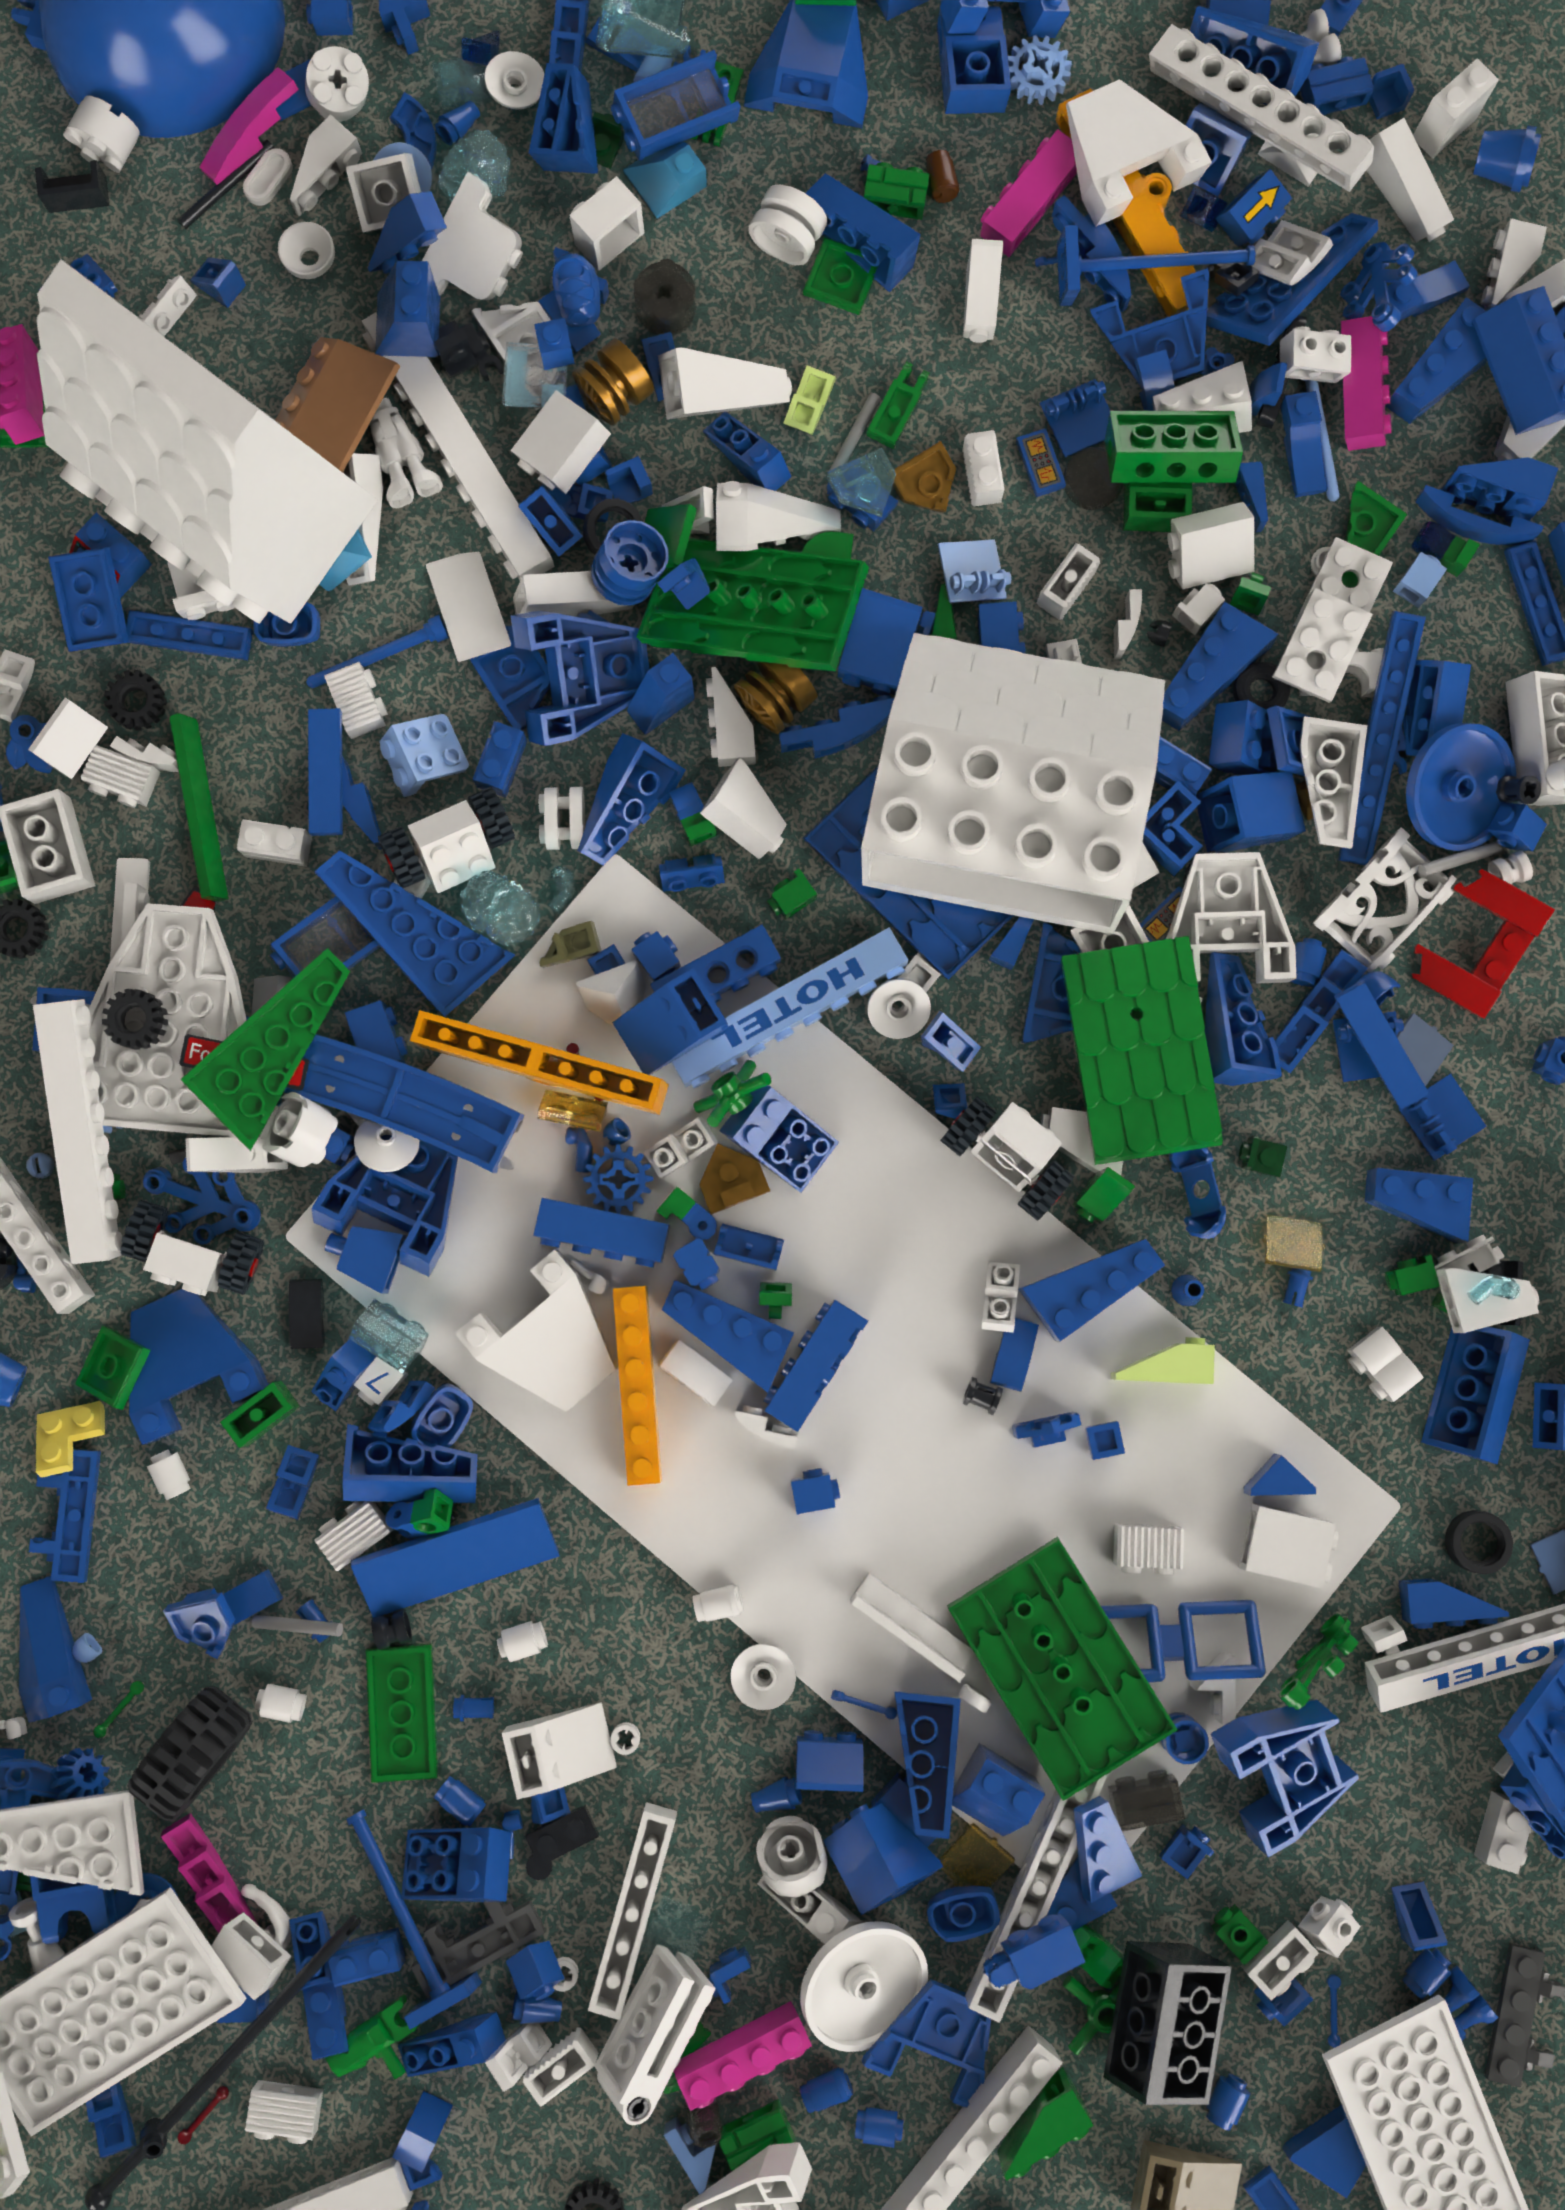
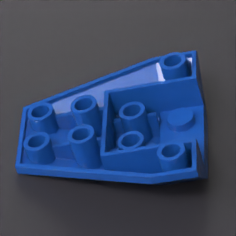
M790 0L749 74L744 107L774 112L775 102L831 112L833 123L862 128L868 101V91L857 4L856 6L796 4L795 0Z

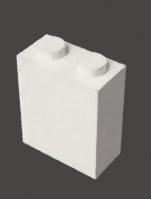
M1478 58L1433 97L1413 134L1417 144L1432 159L1477 119L1499 81Z
M555 390L511 451L520 459L517 465L531 476L536 472L540 475L537 479L549 490L553 491L557 487L566 494L611 433L598 419Z
M1244 502L1171 519V532L1168 533L1167 540L1172 552V560H1169L1168 568L1171 578H1176L1182 589L1254 572V516Z
M1252 1503L1239 1568L1248 1572L1323 1589L1324 1582L1329 1581L1332 1572V1564L1329 1563L1331 1550H1335L1338 1543L1339 1534L1335 1530L1336 1524Z

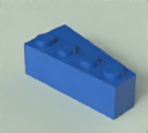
M826 173L805 193L821 206L827 216V225L822 235L828 239L861 250L863 257L847 251L845 254L867 273H869L871 265L878 266L874 280L888 292L914 267L920 233Z
M1466 297L1390 398V404H1386L1385 407L1411 424L1451 390L1459 386L1471 374L1484 366L1488 361L1472 320L1486 311Z
M1224 602L1166 689L1162 721L1178 731L1184 728L1216 696L1227 689L1249 665L1253 664L1260 656L1272 648L1278 633Z
M1143 1239L1021 1287L1018 1290L1053 1339L1061 1342L1163 1268L1165 1264L1147 1239Z
M675 1280L662 1311L768 1393L794 1332Z
M833 1300L831 1305L823 1304L815 1317L819 1321L818 1326L813 1333L809 1330L806 1331L798 1344V1347L803 1350L796 1360L791 1357L789 1358L780 1373L785 1377L779 1388L773 1385L763 1400L764 1403L768 1404L765 1412L797 1432L819 1400L823 1389L827 1387L840 1366V1362L854 1345L856 1336L860 1330L864 1329L868 1322L867 1319L837 1300Z
M895 1692L915 1835L949 1839L961 1699Z

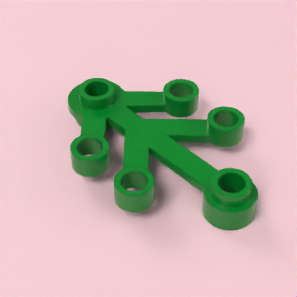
M1338 1613L1331 1616L1320 1628V1632L1324 1637L1295 1663L1294 1667L1297 1671L1281 1685L1282 1690L1279 1693V1698L1289 1708L1293 1707L1295 1710H1299L1309 1701L1310 1695L1307 1693V1687L1322 1663V1669L1330 1678L1338 1675L1344 1668L1345 1663L1336 1654L1334 1655L1331 1649L1336 1643L1335 1647L1346 1656L1357 1647L1358 1641L1350 1634L1349 1626L1351 1621L1347 1617L1342 1618Z

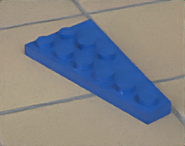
M340 850L314 872L442 1017L448 1015L515 956V954L494 944L488 938L481 934L479 935L458 920L421 898H417L394 882H390Z

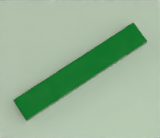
M177 713L170 716V724L200 895L203 899L217 902L225 901L229 897L198 721L195 718Z

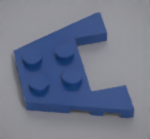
M1208 268L1180 278L1188 306L1187 311L1133 330H1125L1117 300L1090 309L1093 319L1140 388L1141 385L1134 360L1164 349L1167 350L1174 382L1204 372L1209 285Z
M930 1979L865 2053L861 2061L864 2067L891 2077L904 2046L908 2045L960 2066L962 2069L950 2094V2098L953 2103L967 2108L970 2104L969 2099L980 2085L984 2084L985 2052L988 2051L991 2019L969 2009L965 1997L966 1993Z

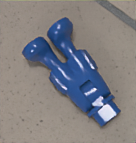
M1456 1965L1451 1969L1452 1989L1444 1999L1450 2013L1470 2002L1468 2008L1455 2018L1452 2016L1461 2041L1467 2038L1464 2030L1481 2022L1493 2023L1499 2017Z

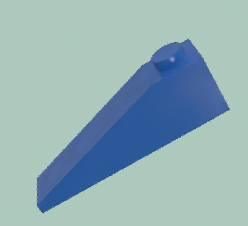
M1202 6L1196 7L1190 32L1204 44H1213L1224 56L1229 59L1236 58L1249 71L1254 74L1260 73L1264 75L1271 84L1279 89L1285 88L1289 90L1294 96L1297 95L1310 73L1320 43L1290 31Z
M622 733L607 760L578 851L595 862L604 865L629 840V834L640 823L644 825L651 818L649 814L660 802L664 805L670 798L668 792L676 789L686 770L645 742Z

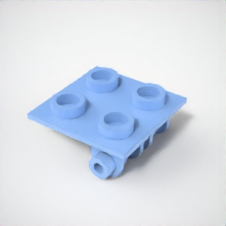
M995 539L938 543L949 603L1007 598L1005 587L1011 584V574L1001 569Z

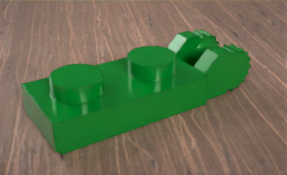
M909 362L904 364L897 379L894 378L866 434L867 437L892 449L895 448L914 412L930 375L929 372L923 370L914 388L905 384L913 368V364Z

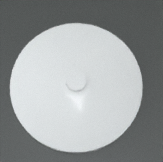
M880 1921L865 1922L843 1930L831 1938L817 1952L804 1975L801 1985L800 2003L806 2023L822 2043L833 2049L846 2052L870 2049L928 1982V1966L924 1953L907 1931L892 1923Z

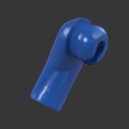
M577 1126V1128L568 1127L566 1129L565 1141L567 1144H576L577 1147L575 1171L582 1173L591 1172L585 1168L586 1164L592 1165L593 1145L586 1130L580 1126Z

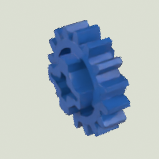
M620 1144L615 1145L613 1152H610L607 1146H604V1155L600 1157L593 1153L592 1157L596 1161L595 1164L585 1165V1168L591 1171L590 1176L583 1177V1181L591 1182V1186L585 1192L586 1194L595 1193L596 1196L592 1203L596 1205L601 1201L604 1202V1211H608L611 1206H615L616 1213L620 1214L622 1206H626L631 1212L633 1211L632 1203L635 1200L640 1204L644 1203L640 1196L642 1192L651 1193V1190L645 1186L646 1182L653 1181L652 1176L645 1174V1171L651 1168V1165L649 1163L641 1164L640 1161L644 1155L639 1153L634 1157L632 1155L633 1147L631 1146L625 1152L621 1151ZM612 1158V1166L605 1173H597L600 1166ZM624 1158L633 1162L639 1173L629 1172L624 1167ZM616 1170H620L623 1176L633 1178L632 1180L621 1182L618 1188H616L614 1182L603 1180V1178L614 1176ZM597 1185H606L612 1190V1199L605 1197ZM631 1185H638L636 1191L630 1197L624 1199L625 1191Z

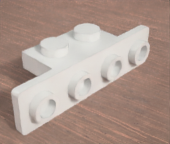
M117 859L110 961L146 904L150 903L148 894L150 861L147 859Z

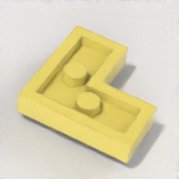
M101 1401L37 1414L36 1473L40 1477L73 1471V1442L105 1435V1409Z

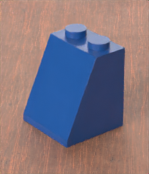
M396 261L377 294L375 354L380 356L438 357L434 341L439 339L440 296L428 261Z
M862 588L838 667L837 677L842 678L843 683L852 687H859L860 684L871 687L872 692L880 696L896 695L913 634L917 633L923 607Z
M1290 772L1231 776L1195 795L1201 802L1197 806L1207 853L1215 850V853L1220 851L1229 852L1284 841L1306 831L1297 788L1294 783L1293 774Z
M979 1743L953 1788L952 1806L1004 1837L1029 1824L1044 1798L1045 1792L1035 1776Z
M882 1803L872 1808H868L867 1804L856 1808L849 1813L852 1818L851 1820L846 1818L832 1826L831 1828L834 1833L823 1840L861 1915L907 1893L943 1867L941 1861Z

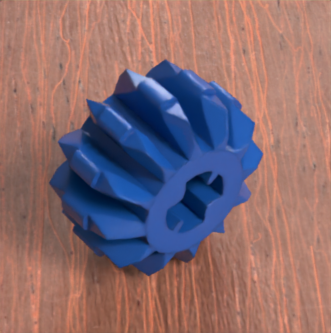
M75 1748L69 1754L61 1756L56 1761L58 1766L53 1768L50 1773L57 1779L50 1787L60 1790L57 1799L62 1800L66 1797L67 1799L104 1794L103 1788L110 1782L104 1776L110 1767H102L101 1765L104 1755L94 1757L93 1748H87L84 1751L81 1748Z

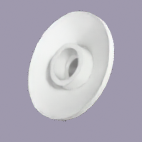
M508 51L498 54L489 62L485 71V85L488 93L497 103L510 109H526L539 101L544 71L535 59L525 53ZM512 84H517L519 87L515 88V87H512L511 85H512Z
M898 978L886 981L874 990L868 1001L867 1012L870 1023L877 1032L888 1038L903 1039L915 1035L926 1025L931 1012V1004L928 994L922 986L912 980ZM896 1001L903 1002L902 1007L899 1009L893 1008L892 1005Z
M367 1119L360 1125L355 1134L354 1147L357 1157L368 1168L379 1172H393L404 1168L415 1158L419 1149V1139ZM383 1135L392 1136L389 1140H382L380 1138Z
M756 1644L746 1648L737 1656L731 1669V1684L736 1696L745 1705L757 1710H771L781 1706L791 1696L796 1683V1671L792 1660L783 1650L770 1644ZM767 1669L770 1672V1677L768 1679H761L758 1671Z

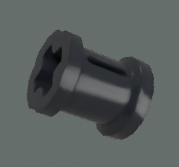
M1505 775L1498 781L1496 794L1501 802L1513 803L1520 801L1523 804H1533L1540 796L1541 785L1534 776H1524L1518 779L1515 776Z
M971 1377L962 1404L968 1405L971 1403L988 1410V1414L994 1415L1001 1399L1003 1388L997 1387L994 1389L977 1382V1378Z

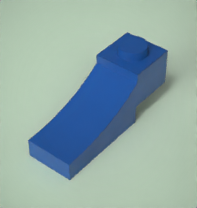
M1452 261L1440 268L1418 275L1407 286H1403L1401 283H1392L1387 286L1389 302L1401 312L1399 320L1401 321L1411 315L1416 317L1467 291L1470 285L1456 261Z
M1316 391L1286 395L1281 403L1280 410L1286 434L1283 440L1295 498L1325 493L1328 487L1322 455L1320 425L1322 418Z

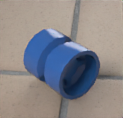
M1183 1712L1169 1714L1177 1731L1161 1740V1746L1179 1763L1194 1764L1199 1762L1206 1755L1209 1748V1738L1206 1730L1188 1714Z

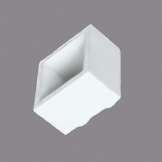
M617 176L609 183L601 184L591 198L586 202L578 203L569 215L575 246L598 271L645 233L641 202Z

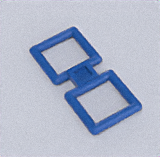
M1253 1600L1183 1602L1177 1608L1179 1624L1160 1625L1158 1609L1154 1604L1101 1606L1109 1619L1146 1618L1151 1669H1141L1148 1682H1162L1165 1679L1164 1661H1184L1186 1677L1191 1681L1262 1678L1266 1673L1257 1606ZM1244 1613L1251 1665L1198 1667L1192 1616Z

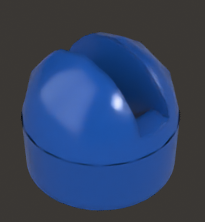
M615 1118L604 1127L603 1138L607 1136L609 1139L608 1144L611 1146L616 1144L622 1145L631 1138V1132L623 1120Z

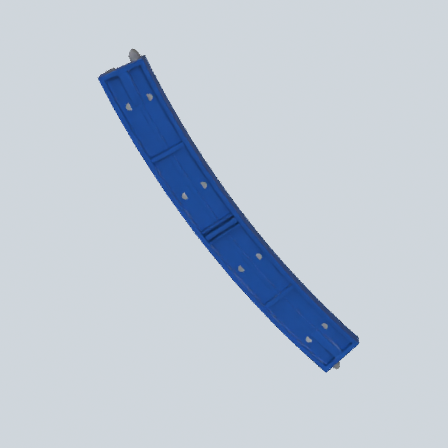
M38 987L37 996L31 998L30 1002L33 1005L84 999L85 1006L89 1009L96 992ZM34 1024L32 1050L40 1052L36 1024ZM316 1034L303 1057L309 1060L303 1090L286 1088L284 1093L296 1092L311 1101L400 1131L468 1160L492 1173H497L499 1168L511 1170L515 1167L513 1161L503 1154L514 1132L518 1133L523 1123L524 1114L451 1081L356 1046Z

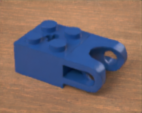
M989 6L975 35L947 34L940 9L937 20V36L945 114L1005 113L1011 92V82L1001 7Z
M30 1876L33 1901H36L40 1934L45 1944L58 1943L66 1935L68 1930V1912L71 1910L81 1911L87 1915L92 1931L95 1934L117 1921L114 1889L106 1890L90 1884L79 1882L72 1884Z

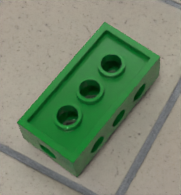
M1110 411L1104 442L1111 483H1236L1243 449L1234 411Z

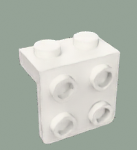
M168 562L169 571L178 597L172 600L176 612L184 619L196 620L205 617L206 614L211 612L228 611L235 608L233 605L226 606L195 583L198 578L186 568L181 570Z

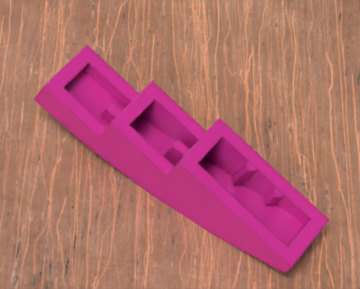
M279 67L254 88L233 112L202 161L200 169L216 185L263 148L258 137L281 119L276 108L299 90L294 80Z
M191 1813L162 1830V1840L179 1861L178 1870L196 1893L195 1902L218 1933L224 1925L243 1912L258 1925L219 1854Z

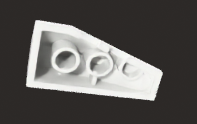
M736 481L717 483L716 551H750L758 549L759 543L774 541L775 545L786 544V539L799 536L804 540H808L823 532H841V512L838 509L750 483H739Z

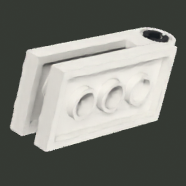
M658 1944L629 1997L620 2020L617 2021L594 2066L598 2071L597 2079L625 2122L630 2125H639L645 2122L652 2114L716 1989L688 1955L677 1952L674 1957L668 1948Z

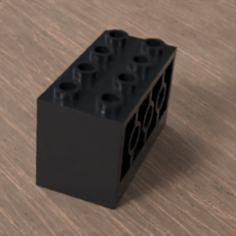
M1126 1941L1103 2078L1145 2105H1209L1232 1966L1186 1943Z

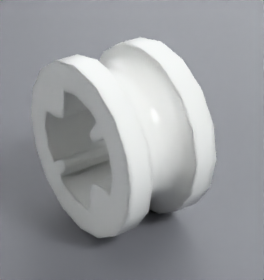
M629 1722L617 1725L610 1737L612 1748L622 1755L633 1753L640 1743L638 1728ZM625 1730V1734L630 1731L634 1735L631 1739L632 1745L626 1747V1743L621 1746L617 1742L620 1738L619 1732Z
M569 1957L557 1958L560 1968L562 1969L563 1966L568 1967V1974L572 1973V1978L566 1977L564 1982H559L553 1988L564 1992L574 1987L579 1970L574 1960Z

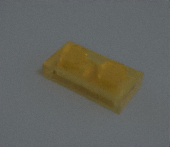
M546 1089L538 1108L537 1119L600 1132L607 1113L608 1102Z

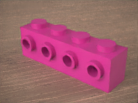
M1058 129L1050 139L1048 137L1043 139L1037 148L1035 158L1032 161L1027 160L1018 172L1017 180L1013 184L1009 182L1004 187L999 196L1000 201L995 207L990 205L981 218L983 224L980 236L986 240H1002V253L1008 257L1012 255L1077 175L1072 139Z
M1372 316L1341 321V334L1351 335V373L1343 378L1345 441L1348 451L1386 446V434L1392 433L1391 415H1385V404H1390L1391 402L1389 384L1384 385V375L1389 374L1388 355L1383 356V346L1388 345V331H1380L1372 322Z
M22 324L0 329V429L6 430L15 445L45 436L42 415L44 414L42 385L37 359L39 350Z
M792 2001L681 2058L678 2066L674 2069V2074L691 2111L695 2108H704L710 2105L716 2097L727 2091L733 2092L740 2089L746 2081L757 2075L763 2076L770 2073L776 2065L787 2059L793 2060L802 2056L806 2049L812 2047L799 2015Z

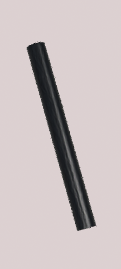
M266 139L262 143L263 148L218 185L210 189L177 219L178 222L185 229L191 226L249 174L265 152L275 149L271 142Z

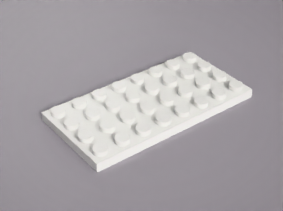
M171 1887L0 1995V2072L2 2071L12 2109L30 2136L38 2133L235 2010L246 2000V1996Z
M1437 1995L1322 2054L1384 2210H1529L1446 2000L1442 1996Z

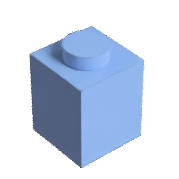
M1420 552L1393 592L1419 608L1431 594L1447 568L1442 566L1436 557Z

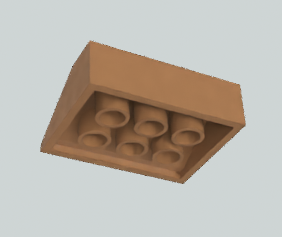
M320 337L313 345L307 363L298 372L297 381L290 394L284 398L282 408L274 421L343 473L397 374L400 365L395 361L340 339Z

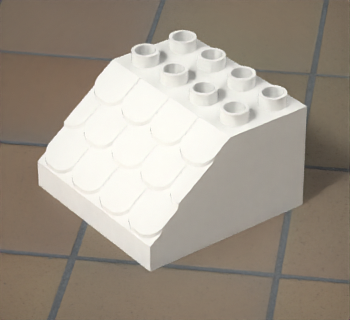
M60 259L37 293L40 313L37 316V327L41 347L37 353L45 405V412L42 415L45 442L48 447L68 461L59 476L91 499L96 497L107 506L104 511L110 517L133 533L144 535L152 542L150 545L152 550L181 570L186 568L198 578L195 583L228 607L233 605L240 612L259 624L268 612L291 624L378 499Z
M914 633L888 719L861 846L862 886L1113 935L1131 901L1157 768L1165 680L1142 674L1088 666L1073 661L1024 654L1009 649L976 645L940 636Z

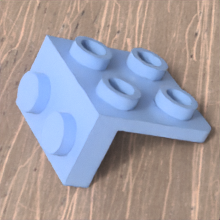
M444 714L391 725L379 741L381 753L387 759L393 772V780L400 787L404 797L416 794L425 781L465 772L469 767V763L452 725Z

